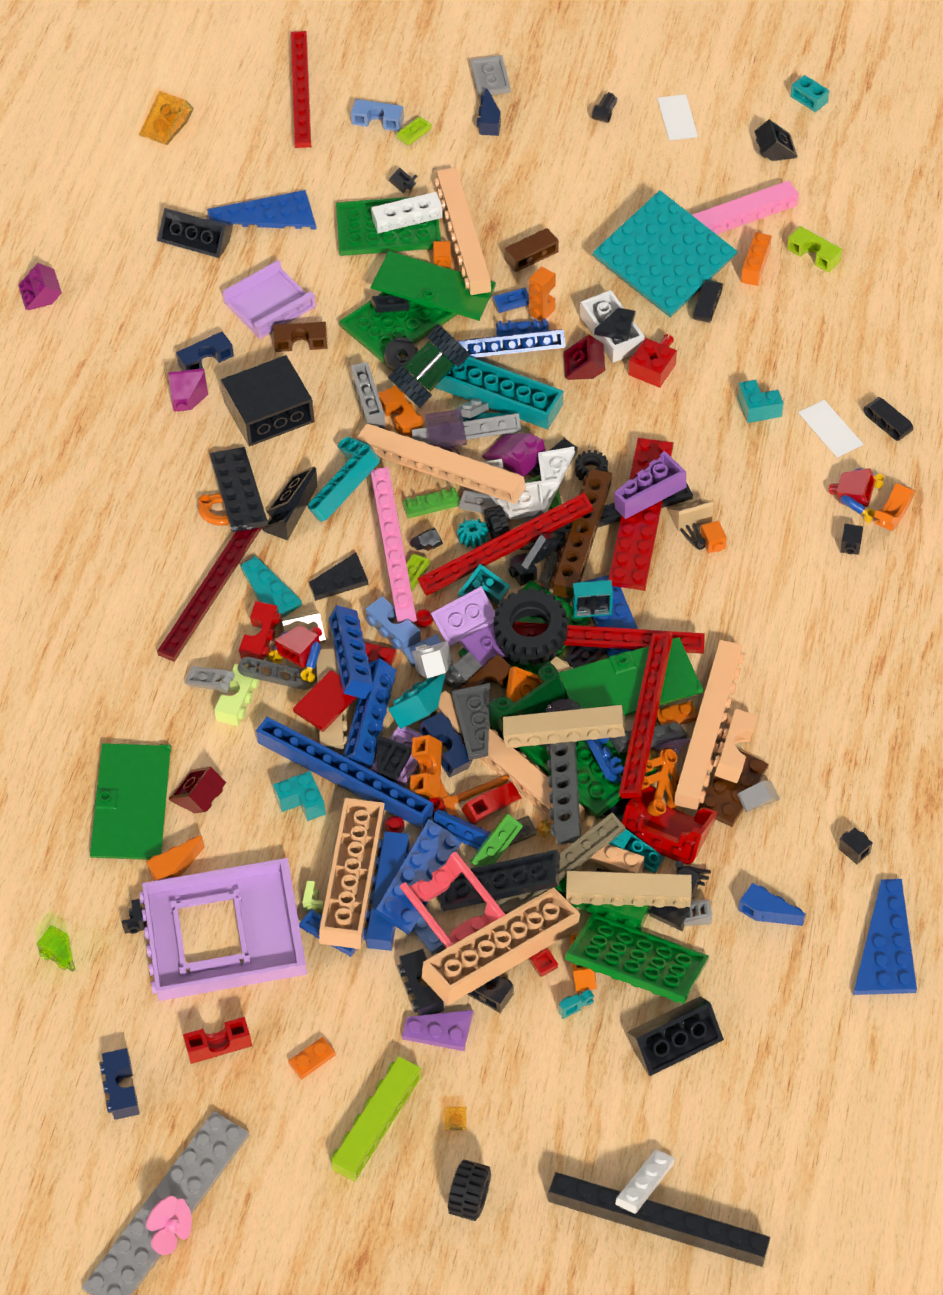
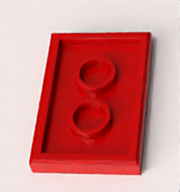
M330 670L293 708V712L324 732L357 697L344 694L340 676Z

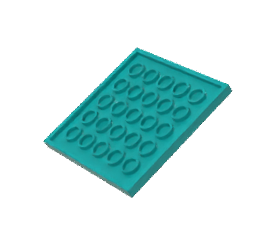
M659 190L593 251L592 256L671 318L703 287L705 280H711L737 255L738 251Z

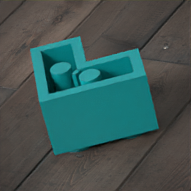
M756 379L739 382L737 397L747 423L782 417L784 403L779 390L761 393Z
M479 564L458 592L457 599L482 586L487 598L499 606L500 602L509 593L511 585Z
M311 771L273 784L275 798L281 812L301 806L307 821L326 815L324 800Z

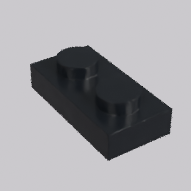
M394 295L372 296L371 304L375 313L409 311L410 305L407 299Z

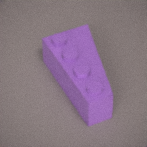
M662 452L659 459L650 462L647 469L638 472L636 478L630 479L614 492L615 509L627 519L687 487L686 471L668 453Z

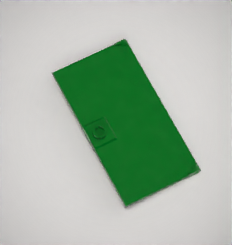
M388 251L370 289L411 300L425 307L441 309L480 321L496 287V282L491 281V292L470 295L469 288H465V277H462L461 272Z
M679 637L672 639L659 706L703 693L702 685ZM650 646L630 652L627 651L610 656L604 660L560 672L559 676L572 709L622 705L624 716L636 713Z
M102 743L90 858L150 860L153 856L162 854L171 745Z

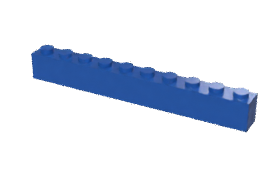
M266 717L256 729L258 744L367 801L385 803L384 810L410 824L423 829L428 819L431 820L433 818L434 808L432 802L285 725Z

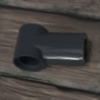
M608 92V94H604L599 105L594 106L592 119L609 123L612 111L617 104V97L613 93Z

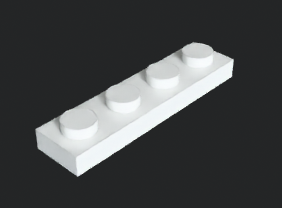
M655 1149L616 1199V1205L636 1214L672 1168L675 1158Z

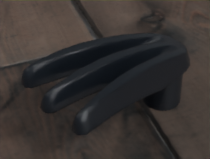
M693 523L696 536L689 525H686V528L691 537L681 528V533L697 550L705 548V539L702 538L695 523Z
M682 861L675 863L677 873L684 866ZM684 866L699 873L702 880H709V876L701 874H711V870ZM700 881L699 885L705 886V883Z

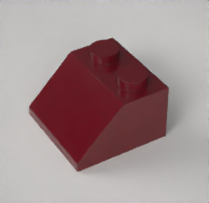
M588 334L565 350V378L567 380L594 379L606 370L604 344Z
M211 766L191 769L169 800L192 813L207 812L212 806V801L223 792L222 788L227 782Z

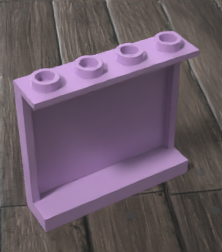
M280 260L269 264L222 291L225 305L259 339L273 332V325L287 324L316 307L315 295L311 291L306 293L281 269Z

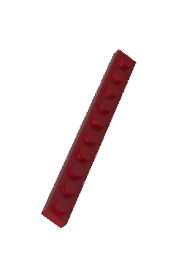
M263 527L235 532L157 650L158 656L173 662L176 661Z

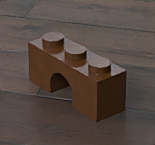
M326 322L273 325L275 352L293 351V344L299 340L307 341L310 344V350L328 349Z
M497 654L495 657L490 658L483 668L477 670L466 683H462L457 690L488 683H496L503 689L508 685L509 669L511 666Z

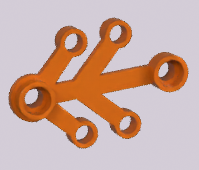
M672 749L661 750L658 758L648 759L645 773L661 765L660 772L644 777L642 787L643 790L649 787L650 784L657 782L654 799L648 806V812L652 816H659L666 812V805L662 800L664 789H666L669 796L667 798L668 806L670 808L677 807V805H674L680 777L674 766L677 762V755ZM668 771L673 779L672 782H670L668 777Z

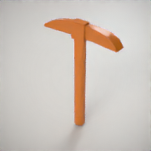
M506 774L452 797L451 795L448 796L440 779V799L444 801L445 811L461 819L454 807L456 803L507 783L509 775Z

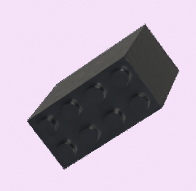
M287 355L221 379L224 403L249 447L315 422L312 397Z

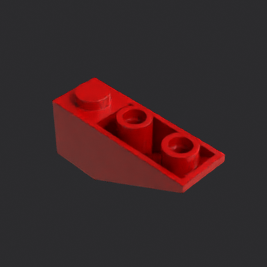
M511 781L467 802L462 807V811L469 823L476 824L517 802L522 797Z

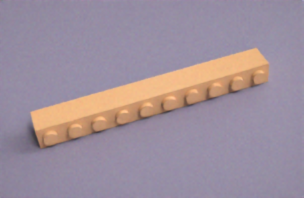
M457 168L437 171V178H434L435 187L439 188L438 197L442 199L441 204L442 210H445V220L449 221L447 225L449 232H452L451 240L452 243H455V254H459L457 259L459 266L462 265L461 274L462 277H465V288H469L470 295L491 292L490 276Z
M366 424L356 440L370 445L380 458L513 504L517 503L526 489L524 477L518 473H512L503 468H497L488 463L476 461L471 457H464L456 452H450L441 447L429 445L424 441L414 440L409 436H403L376 425Z
M723 640L719 641L675 793L674 805L698 810L699 804L704 803L706 792L703 790L704 787L709 786L710 776L708 772L713 771L715 760L712 758L713 755L717 756L719 748L717 740L722 738L724 729L721 726L722 724L726 725L728 713L725 712L726 709L730 710L732 703L730 694L735 693L736 683H734V680L739 679L741 668H738V666L743 664L745 653H742L741 644Z
M444 691L441 693L438 708L429 716L433 717L443 712L445 717L451 721L452 728L460 735L465 746L453 697ZM489 728L488 756L480 759L498 775L504 776L508 774V783L512 781L518 792L551 819L550 808H553V804H550L549 792H552V787H549L548 777L542 773L537 765L530 763L523 753H518L513 747L506 748L505 741L499 736L498 732ZM580 804V821L582 822L585 819V808Z

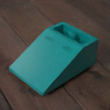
M444 673L426 678L424 682L418 681L411 686L412 688L403 692L402 696L393 701L394 705L388 710L400 729L430 715L438 708L445 678Z

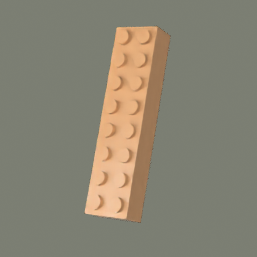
M350 798L344 799L321 919L319 944L361 949L384 820L385 803Z
M552 888L424 961L422 978L449 1005L578 929L580 913L555 888Z

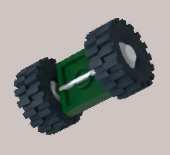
M439 324L426 336L430 341L404 367L399 365L388 376L419 408L432 396L430 392L456 365L459 368L471 355Z

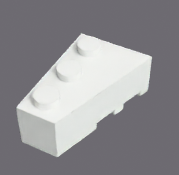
M448 641L432 646H427V644L415 647L416 650L411 651L417 674L426 678L446 673L451 664H453Z

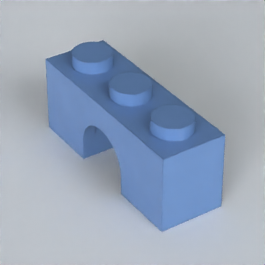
M356 99L351 111L352 125L368 127L370 121L380 119L383 120V129L399 132L404 120V108L400 105Z
M383 596L365 608L366 622L371 627L374 626L383 638L386 637L395 649H399L403 653V649L421 641L420 629L409 619L399 624L391 623L396 618L395 607Z

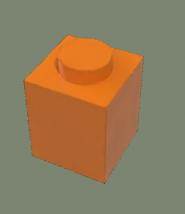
M451 241L433 242L435 265L451 268Z
M719 521L701 525L700 534L705 539V548L708 553L726 549L727 537Z

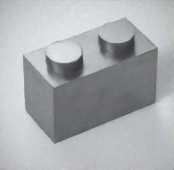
M468 652L444 673V682L449 687L456 689L481 668L482 665Z

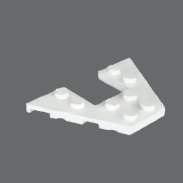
M574 447L539 452L538 457L542 481L525 483L526 489L516 504L490 496V498L497 505H501L505 515L510 520L535 516L540 510L546 513L575 454ZM502 459L485 461V463L491 466L503 468Z

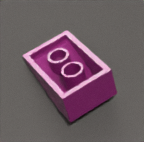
M504 434L482 455V458L488 461L502 459L503 468L524 477L539 463L538 453L545 452L546 450L543 439L533 434Z

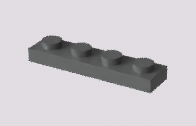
M678 722L655 726L651 747L685 741L688 734ZM632 731L625 732V736L610 738L611 743L619 754L628 752Z

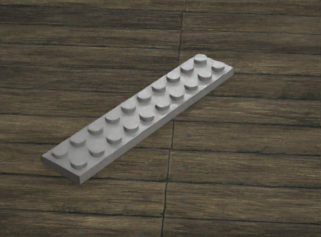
M213 1111L82 1286V1290L89 1295H133L162 1256L157 1254L151 1246L152 1237L159 1230L150 1231L146 1227V1222L152 1209L164 1198L174 1196L176 1199L181 1198L185 1200L192 1215L250 1136L249 1132Z

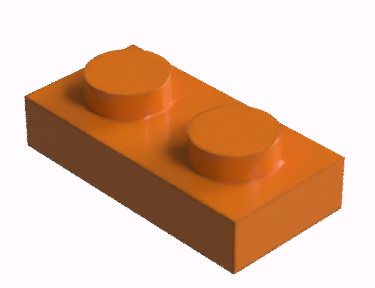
M689 701L658 709L656 719L659 725L674 722L682 725L697 721L698 714L693 702Z
M321 1037L290 1059L288 1063L302 1080L336 1056L328 1042Z

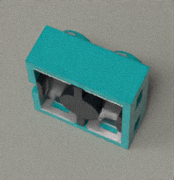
M611 580L573 583L572 606L574 618L612 615L613 589Z

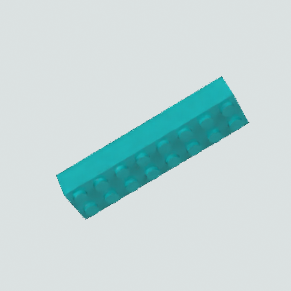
M468 357L459 368L455 365L435 387L469 401L474 398L481 399L482 402L488 403V408L501 413H509V415L519 413L520 420L547 430L561 410L564 399L563 390L472 357Z

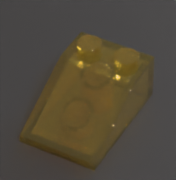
M159 91L139 135L168 145L187 124L194 108L187 100Z

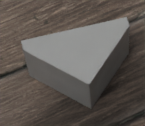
M763 780L737 794L745 812L780 800L772 781Z

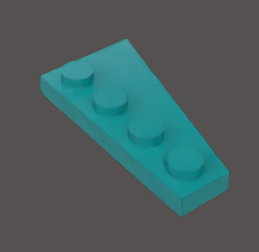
M256 556L241 565V570L253 588L257 599L263 603L277 605L281 618L286 617L302 606V601Z

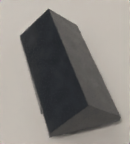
M315 467L292 475L267 510L271 518L268 521V526H264L262 529L264 532L288 541L317 488V469Z

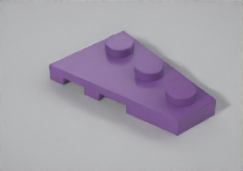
M473 1010L407 1017L402 1040L465 1051L473 1018Z

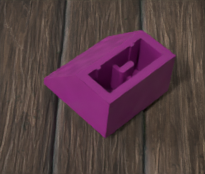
M37 263L18 285L26 310L51 305L62 294L55 270L40 263Z

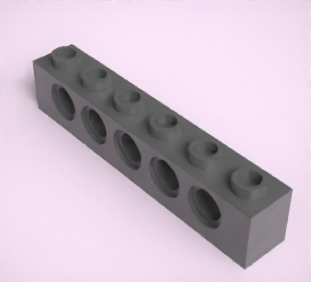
M576 742L547 744L548 756H551V759L547 760L548 770L552 772V775L548 776L549 787H552V792H549L550 804H553V808H550L551 820H554V824L551 825V835L556 837L557 844L574 843L581 837Z

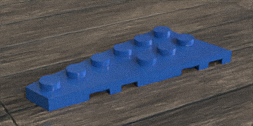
M306 190L207 209L209 219L231 225L242 224V227L258 225L260 228L295 226V229L310 227L312 230H317Z
M881 879L853 995L916 993L917 991L902 879Z

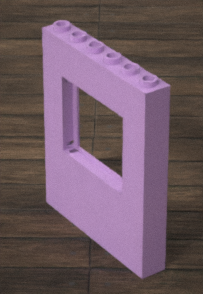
M288 858L142 883L143 891L139 892L141 904L145 903V909H142L143 921H147L148 927H144L145 938L150 940V945H146L148 957H152V963H149L150 975H154L155 981L151 982L153 994H157L159 1001L307 975ZM234 899L242 954L185 963L178 909Z

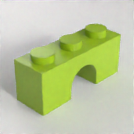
M801 226L788 237L787 250L799 257H802L807 252L816 253L815 265L828 273L841 261L842 249Z

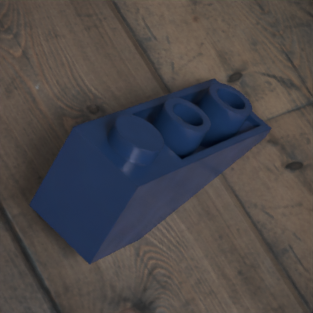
M485 88L484 95H481L480 104L482 106H479L480 118H477V128H479L480 135L499 136L501 112L489 90Z

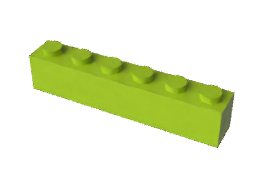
M400 1056L395 1062H391L387 1069L388 1074L384 1080L381 1079L378 1082L375 1094L367 1099L364 1111L356 1116L352 1130L345 1133L342 1139L343 1144L339 1150L335 1149L331 1156L332 1170L354 1182L422 1077L421 1067Z

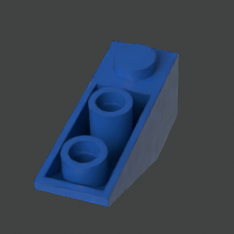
M754 883L751 884L739 901L738 911L755 921L803 926L806 914L799 907L788 904L782 897L775 896L763 886H758Z

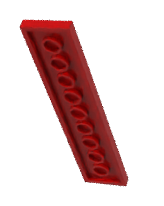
M638 438L629 480L636 478L637 473L641 470L647 469L650 462L659 459L662 452L665 451L672 457L674 442ZM663 500L627 519L623 516L621 517L609 575L612 586L646 591Z

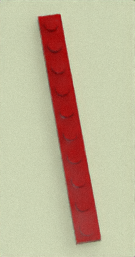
M307 31L291 32L295 148L311 147Z
M583 493L417 579L425 595L428 596L473 573L479 564L485 567L537 540L541 534L551 533L594 511L586 494Z
M516 622L512 628L522 636L535 637L544 633L549 625L546 623ZM567 625V640L564 642V645L637 650L650 646L652 634L670 632L673 639L680 638L686 653L704 654L705 633Z
M670 632L652 634L619 791L622 799L641 797L673 639Z

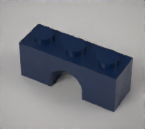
M222 331L176 352L178 365L185 371L203 369V358L213 357L220 363L234 357L232 343Z
M443 712L424 720L419 728L421 735H430L438 739L448 749L441 757V766L450 778L469 769L473 760L468 759L462 739L452 728L449 718L445 717Z
M124 1048L102 1053L103 1062H99L101 1074L106 1076V1081H103V1088L105 1094L109 1093L110 1100H106L108 1113L113 1114L114 1120L139 1115L140 1111L134 1086L127 1088L118 1086L122 1079L133 1076L128 1049Z

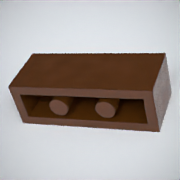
M548 228L538 231L505 247V261L515 272H518L558 253L559 240Z

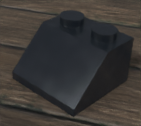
M770 119L754 131L756 142L760 147L759 152L764 158L767 157L771 161H779L797 157L790 133Z

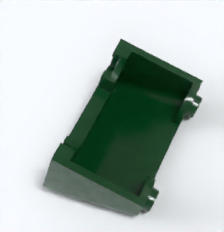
M550 661L544 664L538 672L539 678L543 683L514 703L508 697L503 696L489 703L490 729L497 731L503 740V717L557 712L569 703L558 670Z

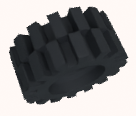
M588 450V453L583 451L582 455L579 454L575 460L576 477L580 481L582 479L584 481L585 475L588 476L590 469L585 468L587 465H596L598 468L595 470L608 472L607 457L603 456L602 452L597 454V450H594V453H591V450Z
M501 505L484 510L486 526L492 540L510 531L507 517Z

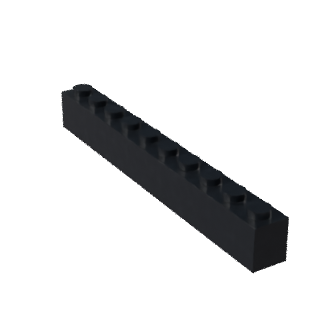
M558 1172L554 1174L549 1189L550 1203L763 1267L770 1242L769 1236L650 1200H646L635 1214L616 1205V1199L621 1191Z

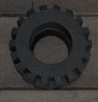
M465 1159L462 1160L456 1170L448 1199L449 1214L476 1221L479 1218L489 1190L491 1180L490 1166Z

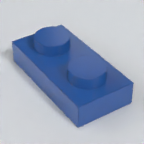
M526 288L493 296V302L498 313L529 305V294Z

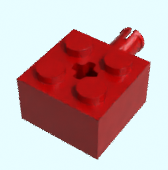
M665 334L660 343L645 338L629 361V376L660 388L676 365L677 350L670 348L674 338L671 335L668 337V334Z

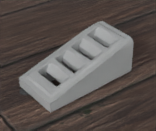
M710 899L691 902L688 918H685L684 925L711 924L712 911ZM692 911H696V916H693Z

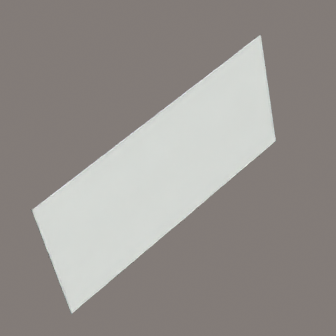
M686 94L659 97L658 102L669 141L698 137Z
M825 400L798 412L837 458L864 445Z

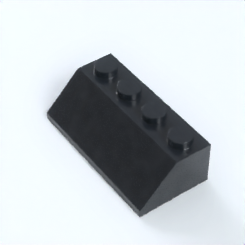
M164 208L157 241L220 258L230 242L233 225L173 208Z
M701 996L627 1032L633 1051L649 1076L724 1040L711 1002Z

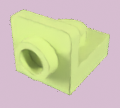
M307 881L303 910L308 913L312 909L319 914H323L324 902L318 900L319 890H316L315 881Z

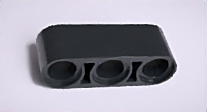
M705 280L694 309V320L711 323L722 293L723 283Z
M877 397L863 408L865 415L896 441L901 440L913 431L912 423L881 397Z

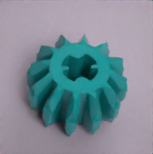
M471 518L470 521L464 519L463 524H459L457 537L460 544H465L466 548L472 546L474 549L475 546H481L482 543H486L489 531L486 528L485 522L481 523L480 519L475 521Z

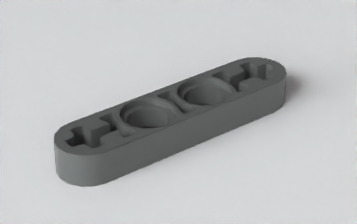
M252 657L242 658L238 665L239 673L245 677L302 690L307 689L311 684L308 681V676L305 683L300 679L303 669ZM245 664H249V670L246 669ZM261 668H268L271 674H263ZM280 672H287L289 679H283L280 676Z

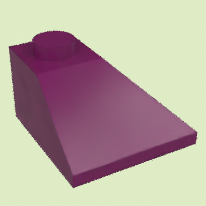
M204 368L169 372L174 412L192 410L208 395Z

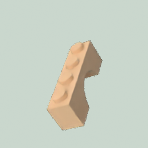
M735 708L733 716H728L725 726L729 728L724 729L721 738L725 741L720 743L717 751L721 755L716 756L713 767H716L714 776L735 783L738 782L746 756L737 749L735 744L750 741L757 721V715Z
M573 843L562 844L561 852ZM609 844L585 861L600 864L616 873H642L644 869V856Z

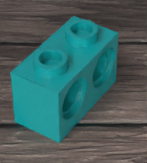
M804 75L792 84L791 97L812 111L817 112L828 103L830 90Z

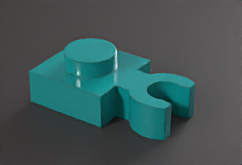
M589 989L580 996L576 994L572 997L567 996L563 998L559 1003L558 1010L561 1018L564 1019L580 1011L581 1007L592 1004L594 1002L592 999L594 998L593 993Z

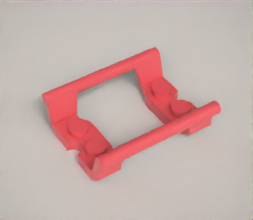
M457 852L450 855L446 865L432 873L431 881L426 882L421 879L410 887L406 882L400 886V889L446 948L506 915ZM463 873L487 903L485 913L481 917H472L452 931L451 936L448 937L422 902L430 901L446 891L459 874Z

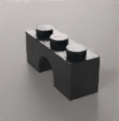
M420 949L399 956L400 965H397L400 977L404 976L406 980L404 987L407 995L411 994L412 996L411 1006L414 1013L418 1012L419 1016L443 1012L444 1001L430 986H423L419 983L423 979V962L427 960L424 950Z

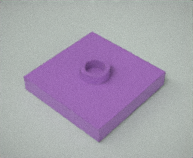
M494 623L461 640V645L467 653L470 652L482 665L481 668L486 665L490 658L495 657L497 654L503 659L507 658L502 653V649H499L496 644Z

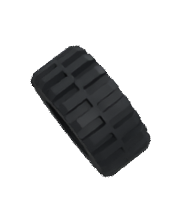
M529 588V591L520 589L516 594L514 592L509 594L508 599L504 598L500 602V607L496 608L493 621L496 644L499 649H502V653L508 657L510 655V660L514 662L520 660L521 664L527 665V662H532V665H536L538 661L543 663L549 661L550 656L554 658L558 655V650L560 651L564 647L568 631L567 614L560 600H555L553 594L549 593L547 595L545 590L535 591V588ZM527 616L539 617L549 625L544 633L535 637L522 636L512 628L519 619Z

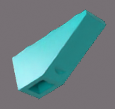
M627 829L608 843L609 845L644 856V869L652 873H656L664 856Z

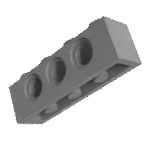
M368 362L351 365L352 382L365 424L376 425L385 429L384 412Z

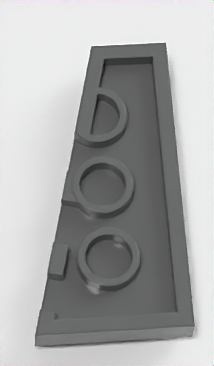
M490 683L452 691L468 759L473 760L487 757L489 749Z

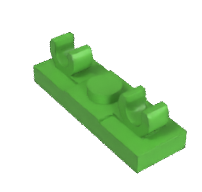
M451 487L449 490L442 489L441 492H434L420 497L417 495L416 498L412 499L408 497L402 502L407 518L458 507L460 499L456 488Z
M506 813L469 862L476 867L496 863L523 825Z

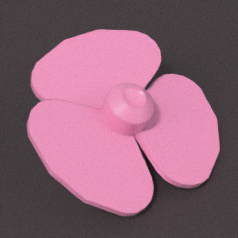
M174 1196L164 1198L152 1209L147 1219L146 1227L148 1230H159L153 1235L151 1246L157 1254L167 1255L175 1250L177 1246L175 1234L180 1239L185 1240L191 1233V1213L184 1199H176Z

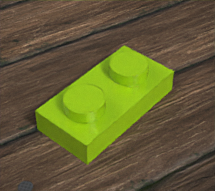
M418 117L397 133V139L409 146L432 129L431 124Z
M412 554L407 562L412 591L419 582L417 578L423 576L430 565V559L416 554Z

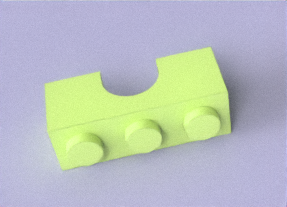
M239 664L234 665L232 672L235 674V677L229 683L230 690L237 691L238 693L233 696L221 694L214 709L216 721L238 726L241 719L245 718L246 707L248 704H251L253 691L255 688H258L260 683L258 679L241 675L238 671Z

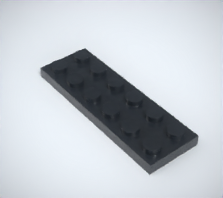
M245 447L209 453L231 533L268 526L267 517Z
M556 849L470 868V870L492 898L499 900L558 887L560 853ZM460 873L451 883L450 887L441 894L440 907L443 911L485 903V901L465 875Z

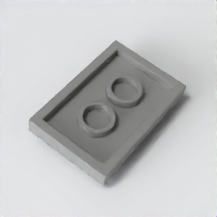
M502 55L470 59L478 97L484 95L485 88L489 90L491 95L510 93V84Z

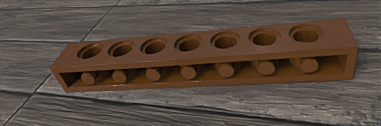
M590 469L588 476L585 475L583 486L585 487L584 490H580L579 495L586 494L594 511L570 522L569 528L571 531L566 533V546H562L560 553L562 559L557 561L555 570L557 574L551 580L553 595L573 599V583H579L582 580L612 483V473Z

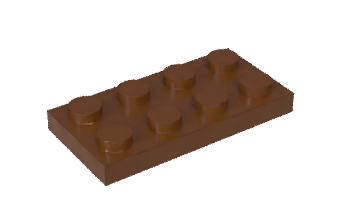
M742 751L740 752L746 756L738 782L735 783L716 776L706 791L704 803H700L698 808L699 810L705 807L718 812L716 820L732 828L744 809L737 794L759 783L769 767L768 763Z

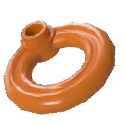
M220 493L201 495L198 498V509L202 519L213 525H229L226 515L217 516L210 512L213 504L223 503Z

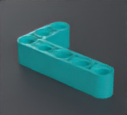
M345 437L339 442L338 448L348 461L308 504V509L319 522L327 520L379 464L380 458L370 445L351 437Z

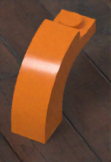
M895 483L885 506L881 510H876L874 514L876 521L874 524L893 531L905 515L916 490L900 483Z

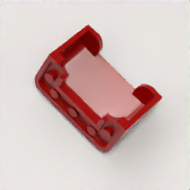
M652 785L642 790L641 797L631 798L626 806L622 821L625 829L661 855L676 861H682L683 864L693 863L716 820L718 812L704 807L700 808L695 817L666 806L664 814L652 816L648 812L649 803L653 801L656 788Z

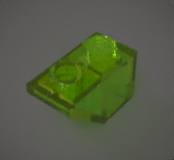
M50 925L36 944L39 955L47 961L52 960L56 962V965L63 970L68 969L74 972L75 963L68 934Z

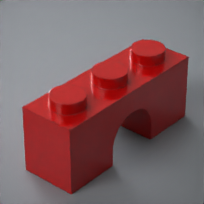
M255 601L250 620L252 626L261 628V631L253 636L244 634L239 654L241 659L252 657L265 660L270 653L269 645L275 638L276 624L280 623L281 613H279L277 605Z
M245 1017L224 1022V1029L214 1034H207L204 1032V1029L183 1034L190 1064L252 1047Z

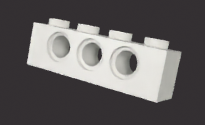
M436 192L371 207L372 220L377 233L443 218L442 204Z

